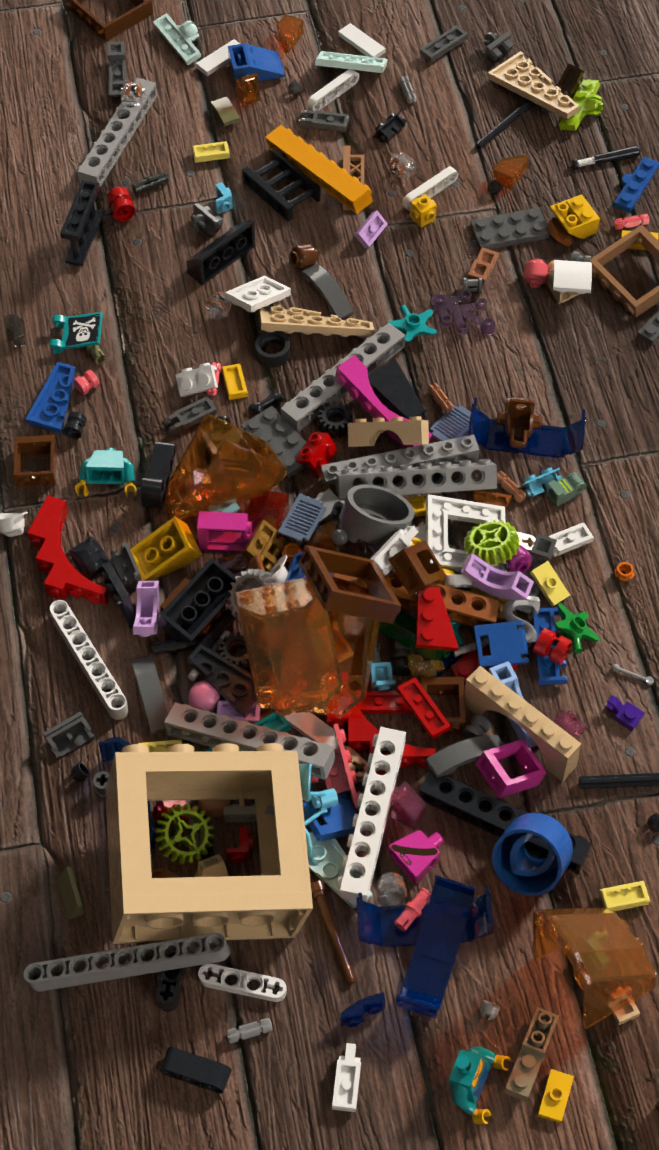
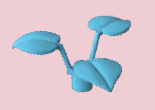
M299 764L302 801L309 802L312 800L314 808L320 810L304 821L305 826L321 814L327 813V808L338 805V796L334 788L310 792L312 764ZM305 828L308 863L316 866L318 864L314 860L311 837Z

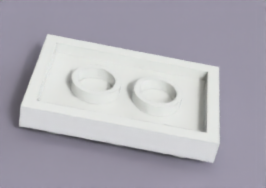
M262 276L225 292V299L234 305L246 309L248 312H255L262 307L269 306L276 301L290 296L291 288L266 276Z

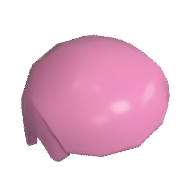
M206 680L196 682L189 692V706L200 710H208L212 713L215 711L221 695Z

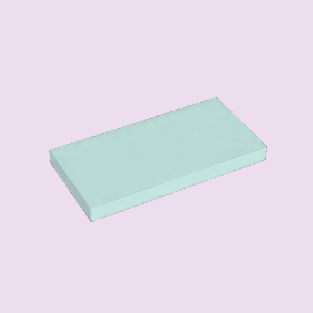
M321 51L315 59V65L383 73L388 59Z

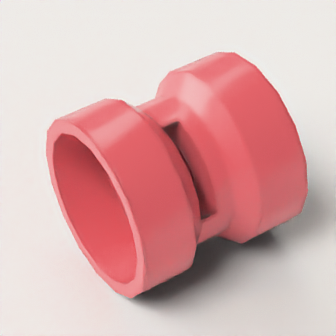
M92 370L84 372L82 377L78 376L73 379L74 386L83 396L89 393L90 389L100 386V382Z

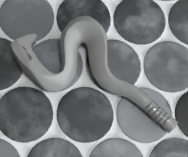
M528 596L526 600H509L503 607V615L508 622H524V626L517 628L525 629L527 647L535 644L537 639L536 631L529 622L516 617L512 612L516 609L530 608L535 614H538L540 599L535 596ZM488 636L481 639L482 648L489 645ZM475 642L460 646L458 651H452L454 657L475 651Z

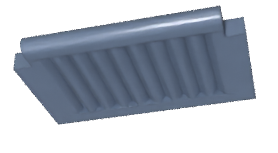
M453 405L454 410L448 414L445 413L429 430L432 432V437L438 441L463 437L480 418L461 405L459 407Z
M299 493L279 528L278 534L301 543L303 540L309 541L327 508L322 506L323 502Z

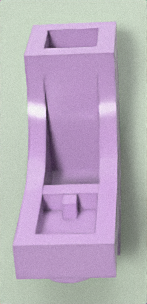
M473 553L467 556L461 570L462 574L473 581L472 585L488 594L509 600H526L534 583L533 580L520 571L506 572L496 569Z
M138 581L133 635L148 637L157 634L159 581Z

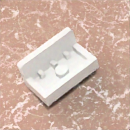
M203 363L197 369L186 368L182 369L181 373L175 374L180 397L218 388L214 372L217 371V367L210 365V363Z

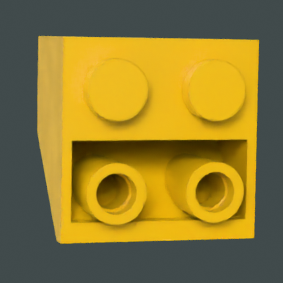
M582 194L550 206L551 211L569 234L584 239L598 233L600 218Z

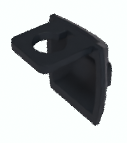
M92 536L69 550L75 565L87 579H91L102 572V564L109 561L102 547Z

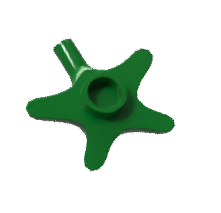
M558 603L557 608L561 621H557L555 627L572 641L574 653L579 654L582 652L581 639L594 642L600 640L599 636L587 627L585 620L589 617L588 613L573 614L563 604Z

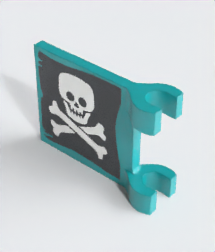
M95 312L68 317L53 315L52 323H56V329H63L62 341L58 339L50 340L49 347L53 348V353L60 354L65 349L100 345L103 313Z

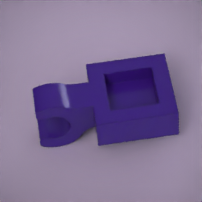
M613 695L605 706L606 709L616 714L614 720L630 731L635 729L645 712L628 701L625 705H622L621 701Z

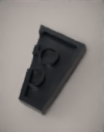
M110 561L102 564L104 570L101 573L102 579L107 584L111 596L114 595L118 608L120 607L129 628L132 629L135 615L129 594Z

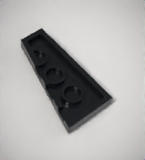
M202 644L188 657V663L244 718L247 717L269 691L270 686Z

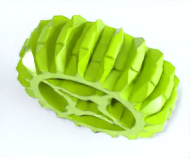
M494 519L492 522L486 520L484 524L479 523L478 527L473 526L472 531H468L467 536L464 537V549L467 556L473 553L490 566L494 564L498 566L499 563L505 564L506 560H512V556L517 555L520 545L519 535L515 527L511 526L509 522L504 523L503 520L496 522Z
M186 803L183 808L181 804H177L175 809L169 807V814L165 812L161 814L164 821L157 820L156 822L161 828L154 830L156 834H160V837L155 838V842H162L158 850L166 849L163 854L164 857L172 854L171 862H175L178 858L179 864H184L185 859L190 864L193 863V857L198 861L201 859L200 853L203 855L208 853L205 847L210 848L213 845L208 841V839L214 838L213 834H209V831L214 829V826H207V822L211 818L203 819L205 811L202 810L197 813L198 806L196 805L192 807L191 811L189 803ZM179 816H187L196 823L188 825ZM173 820L175 833L169 838L168 829ZM200 829V840L198 845L195 846L194 834ZM187 830L188 834L182 838L181 833ZM181 842L185 848H189L190 852L180 851L173 844Z

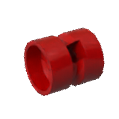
M116 187L107 193L106 199L115 220L124 222L135 215L136 210L126 188Z
M544 628L535 643L533 653L542 657L549 656L550 661L561 665L571 648L572 641L563 636L556 637L555 632Z

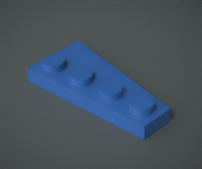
M61 362L56 363L26 417L27 424L62 434L76 372L75 366Z

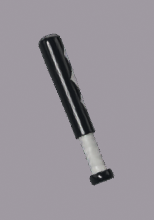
M638 146L594 155L592 158L573 159L571 162L572 168L577 170L579 167L586 165H597L638 157L641 151Z

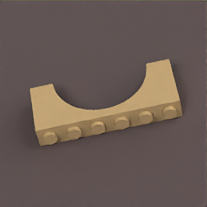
M481 666L466 679L464 697L465 706L480 715L486 710L496 711L517 723L529 734L541 750L545 759L546 769L562 782L573 772L577 766L581 749L579 741Z

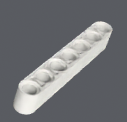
M63 600L54 601L50 605V613L54 625L109 715L115 720L124 719L128 715V706L124 694L68 604Z

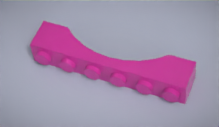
M355 355L337 367L335 374L337 382L349 391L353 399L358 400L366 412L370 413L374 418H385V422L391 421L392 417H401L390 411L376 397L370 386L367 367ZM403 417V421H410ZM387 430L388 435L396 440L402 449L424 445H403L400 437L395 432ZM429 432V443L431 442V439H432V436H433L430 432Z

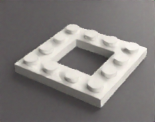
M428 494L426 497V542L441 567L461 572L467 558V553L464 550L448 548V519L476 524H484L486 520L492 522L495 519L496 522L503 520L505 523V507ZM499 563L498 566L495 564L491 565L496 569L507 572V567L503 563Z

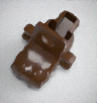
M516 396L507 398L505 412L497 414L496 423L497 425L504 426L505 434L509 438V444L513 448H525L527 439L531 437L533 429L541 428L542 416L534 415L535 401L529 398H519Z

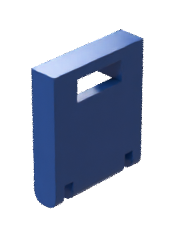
M513 621L474 626L473 632L478 667L492 668L509 661L510 665L529 663V658H521L522 655H528L525 629H517V627L524 626V622ZM488 636L490 655L483 656L480 638Z
M345 792L337 793L338 805L327 808V813L320 815L325 825L320 826L316 819L308 824L318 842L354 834L353 818L355 813H358L351 801L347 799L348 796ZM312 800L309 802L302 801L305 820L313 816L316 810L317 812L320 810L314 808Z

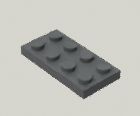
M540 207L470 220V226L479 250L482 247L495 249L550 238V233Z
M273 406L241 424V428H244V433L287 479L307 467L306 464H298L296 462V458L306 444V441Z

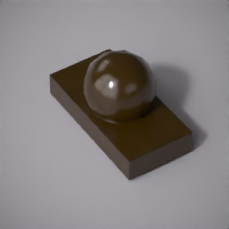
M568 63L557 84L561 89V93L571 98L573 93L579 89V81L585 71Z

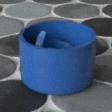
M542 813L523 814L510 823L496 842L492 853L493 867L501 882L512 891L526 896L542 895L556 886L569 866L573 854V845L565 827L553 817ZM533 838H542L549 846L547 858L534 857L527 851L524 843Z

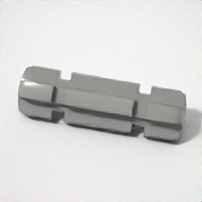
M401 76L399 83L407 103H415L416 96L413 93L414 91L408 76Z
M269 1018L260 1020L259 1023L255 1021L239 1026V1029H228L226 1031L229 1043L238 1042L240 1038L244 1040L258 1036L260 1032H271L272 1024Z

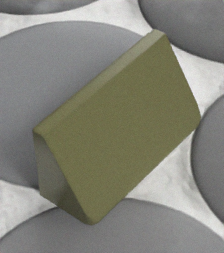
M68 866L58 877L57 883L67 918L72 919L84 915V909L72 868Z

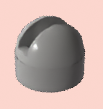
M483 1000L479 1010L480 1015L484 1018L485 1014H488L487 1020H492L498 1015L500 1007Z

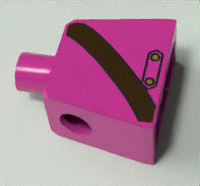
M418 830L390 844L388 855L416 886L438 863L440 852L437 848L444 843V840L438 832L427 838L422 831Z

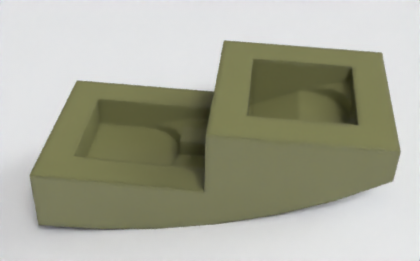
M227 97L211 101L212 109L217 113L218 120L224 126L240 121L238 113Z

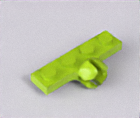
M587 79L582 81L572 99L579 106L578 112L568 119L562 117L559 123L560 130L576 131L585 115L599 116L601 114L603 103L600 99L602 97L596 95L600 87L599 80Z

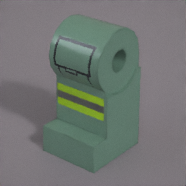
M574 472L562 480L549 482L546 495L557 507L581 494L586 489L587 484L578 473Z

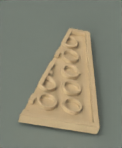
M521 51L488 72L487 79L565 119L578 112L579 106L568 95H563L561 89L558 86L555 87L552 84L553 81L539 68L534 67L530 59L526 60Z
M280 304L258 309L261 330L266 332L283 331L288 334L302 332L306 335L320 333L324 336L338 334L342 337L354 335L360 338L374 335L373 323L353 318H348L345 321L338 318L337 315L331 314L330 317L321 316V312L295 307L287 310L281 307Z

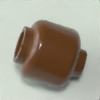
M308 243L293 247L289 255L291 264L298 269L314 265L318 257L317 250Z

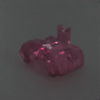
M562 710L561 713H557L556 719L553 720L555 724L571 736L577 733L581 735L588 728L571 710L566 713Z

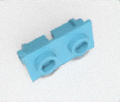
M551 467L542 471V475L538 477L532 475L525 478L520 489L526 488L524 492L527 497H534L543 493V484L547 490L549 482L562 480V477L556 474L560 468L553 470Z

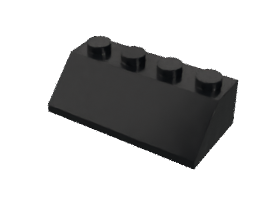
M251 219L238 223L222 236L217 237L208 246H205L197 254L191 256L186 261L187 273L203 285L256 246L254 221Z
M212 557L159 614L157 624L172 637L192 642L228 602L227 599L231 597L228 591L233 588L230 583H236L235 575Z

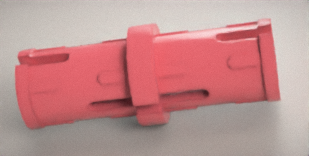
M422 887L413 900L406 903L405 910L394 921V924L398 925L400 930L405 932L414 919L420 917L422 914L421 910L433 898L431 893L428 895L429 891Z

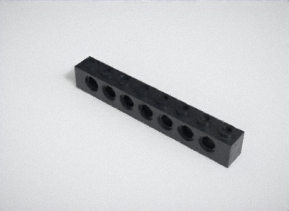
M431 769L419 789V800L498 837H501L514 819L527 814L524 809L512 807L500 798L495 799L487 795L481 789L467 786L461 780H454L447 775L436 778ZM446 789L450 792L445 794L441 790ZM465 798L468 799L470 802L464 803L460 800ZM481 808H487V809H489L490 811H489V812H483V811H481L480 809H481ZM507 817L509 821L505 822L502 821L500 818ZM569 833L573 845V854L567 869L579 874L590 852L592 843L582 836H575ZM533 838L524 843L527 851L542 858H547L549 846L543 839Z

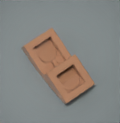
M482 247L477 259L474 260L468 276L476 279L482 277V281H486L498 260L499 253Z

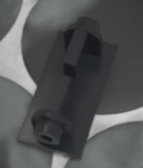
M400 110L396 114L392 113L386 119V123L383 124L381 122L375 128L376 133L373 138L378 136L380 142H387L395 135L391 129L397 133L405 127L406 120L399 116L402 111Z

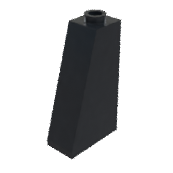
M392 359L368 375L374 394L390 411L406 419L415 416H421V420L425 419V409L396 359Z

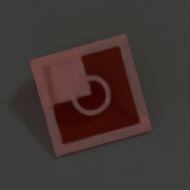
M267 491L250 499L246 514H248V522H252V533L263 519L276 530H279L282 525L281 522L286 518L289 511V494ZM277 534L276 538L279 539L281 535Z

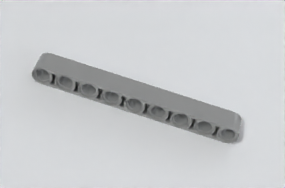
M210 933L32 963L26 967L23 975L33 990L46 991L221 962L230 955V947L222 934ZM222 945L219 949L213 950L215 946ZM199 948L196 953L191 954L194 949ZM176 952L173 957L168 958L171 953ZM153 956L150 961H146L148 957ZM126 960H131L127 965H123ZM108 963L107 967L101 969L104 964ZM86 967L84 971L78 973L81 968ZM63 971L60 976H56L58 972ZM37 975H40L38 979L34 980Z

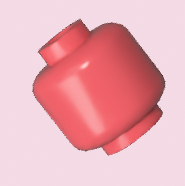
M531 259L525 264L523 278L530 287L538 288L547 282L548 265L543 260Z

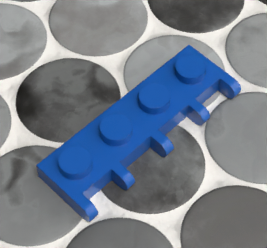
M540 608L538 614H535L532 610L533 627L536 631L537 639L544 628L555 633L559 632L555 627L554 616L560 615L558 608ZM536 654L539 685L567 684L569 682L568 677L560 676L559 668L567 666L566 660L561 665L550 661L549 656L542 657Z

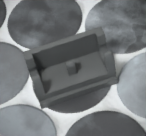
M126 542L121 544L120 552L116 553L114 548L111 549V558L109 560L126 591L137 588L138 581H141V575Z
M81 712L43 733L46 744L57 760L95 739L90 725Z

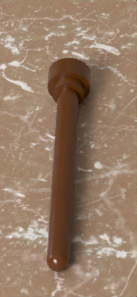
M324 881L311 883L312 897L314 900H317L345 979L348 984H354L355 976L325 899L327 891Z

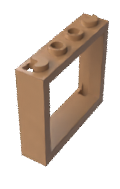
M640 225L589 260L592 263V276L596 277L603 288L608 289L612 293L613 298L616 301H620L625 310L630 311L635 317L659 302V286L636 301L603 265L637 242L659 261V241L643 225Z

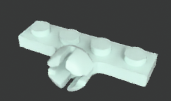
M166 13L153 21V24L188 66L202 57L199 50L192 43L199 37L197 27L190 20L178 26Z

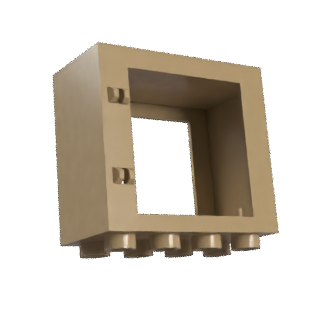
M226 743L213 747L212 752H194V747L189 744L172 745L167 749V752H149L147 746L133 744L123 747L121 752H115L105 787L113 944L156 943L210 933H220L224 936L225 940L295 938L313 909L298 752L284 751L283 746L277 743L260 745L256 751H239V746ZM239 799V806L243 807L245 806L244 799H255L261 876L152 878L147 801ZM267 806H274V815L265 814Z

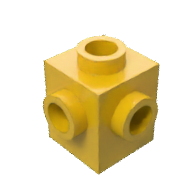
M425 194L411 202L410 217L420 227L436 220L437 205L435 201Z

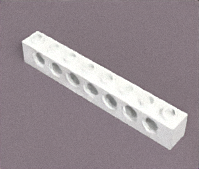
M380 727L379 734L374 735L372 746L375 747L374 754L370 753L367 766L370 767L369 774L365 773L362 786H365L364 794L360 793L357 806L360 807L359 814L355 813L352 826L355 827V831L348 838L347 847L350 848L349 855H344L342 868H345L344 875L338 878L337 889H340V898L367 903L405 747L406 732ZM387 750L391 754L386 756L381 754V752ZM384 770L387 773L385 775H378L376 772ZM379 790L382 794L375 796L371 792ZM369 810H374L377 812V814L374 816H369L366 814V812ZM365 830H368L372 834L366 837L363 836L361 833ZM364 851L367 855L365 857H358L356 853ZM353 872H360L362 876L360 878H353L351 874Z

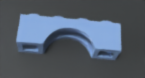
M509 661L489 668L490 674L523 698L518 677ZM508 718L519 740L524 739L530 748L537 746L524 729Z

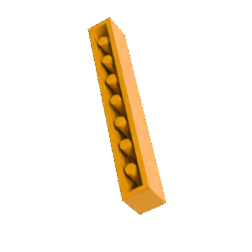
M280 125L265 137L269 150L275 149L280 154H283L289 162L311 181L317 183L319 187L354 213H360L373 202L372 191L369 186L360 183L355 176L349 175L344 168L338 167L333 160L327 159L322 152L316 151L311 144L305 143L300 136L294 135L289 128L286 129Z

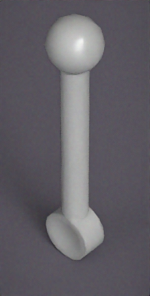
M613 664L611 667L612 671H619L645 681V684L651 686L654 682L652 677H643L620 668L618 664Z

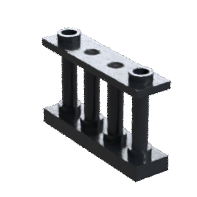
M275 149L272 150L273 161L257 171H253L248 166L242 169L243 183L286 221L293 219L294 207L309 197H312L317 202L321 201L319 185L311 181L289 162L283 154H280ZM276 167L282 171L268 181H264L261 176ZM287 177L294 181L279 191L272 188V186ZM298 187L305 191L291 201L283 197Z
M81 181L64 222L60 236L62 239H68L71 242V248L65 260L67 264L83 266L104 215V211L96 210L94 205L100 190V183Z

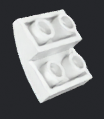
M554 260L553 291L560 293L568 291L578 294L591 293V262Z

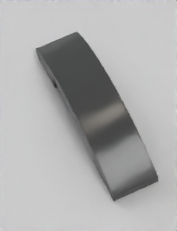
M124 42L107 43L109 97H124L126 95L124 88L126 87L127 90Z
M315 263L310 267L300 270L301 275L308 284H313L328 303V309L333 315L344 319L354 314L344 292L322 266Z
M541 534L536 536L531 550L532 564L524 572L525 576L534 581L528 596L538 597L540 588L530 572L547 561L550 563L557 543L556 539ZM530 608L516 609L529 615L532 611Z
M148 656L132 660L131 663L151 734L165 731L164 721L168 716V710L153 658Z
M483 735L469 738L438 751L427 758L426 763L435 777L438 778L454 773L459 766L477 761L483 751L502 746L504 743L498 735Z

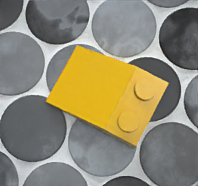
M177 517L170 519L130 549L142 581H151L184 568L202 556L188 525Z

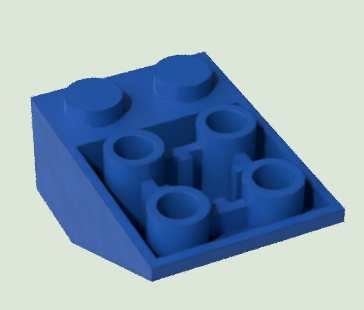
M245 43L228 46L229 64L235 85L285 77L279 52Z

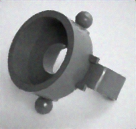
M357 485L348 491L345 500L335 502L327 528L336 545H343L347 540H350L353 543L360 542L371 546L378 551L395 532L411 526L414 518V509L404 497L392 490L376 485Z

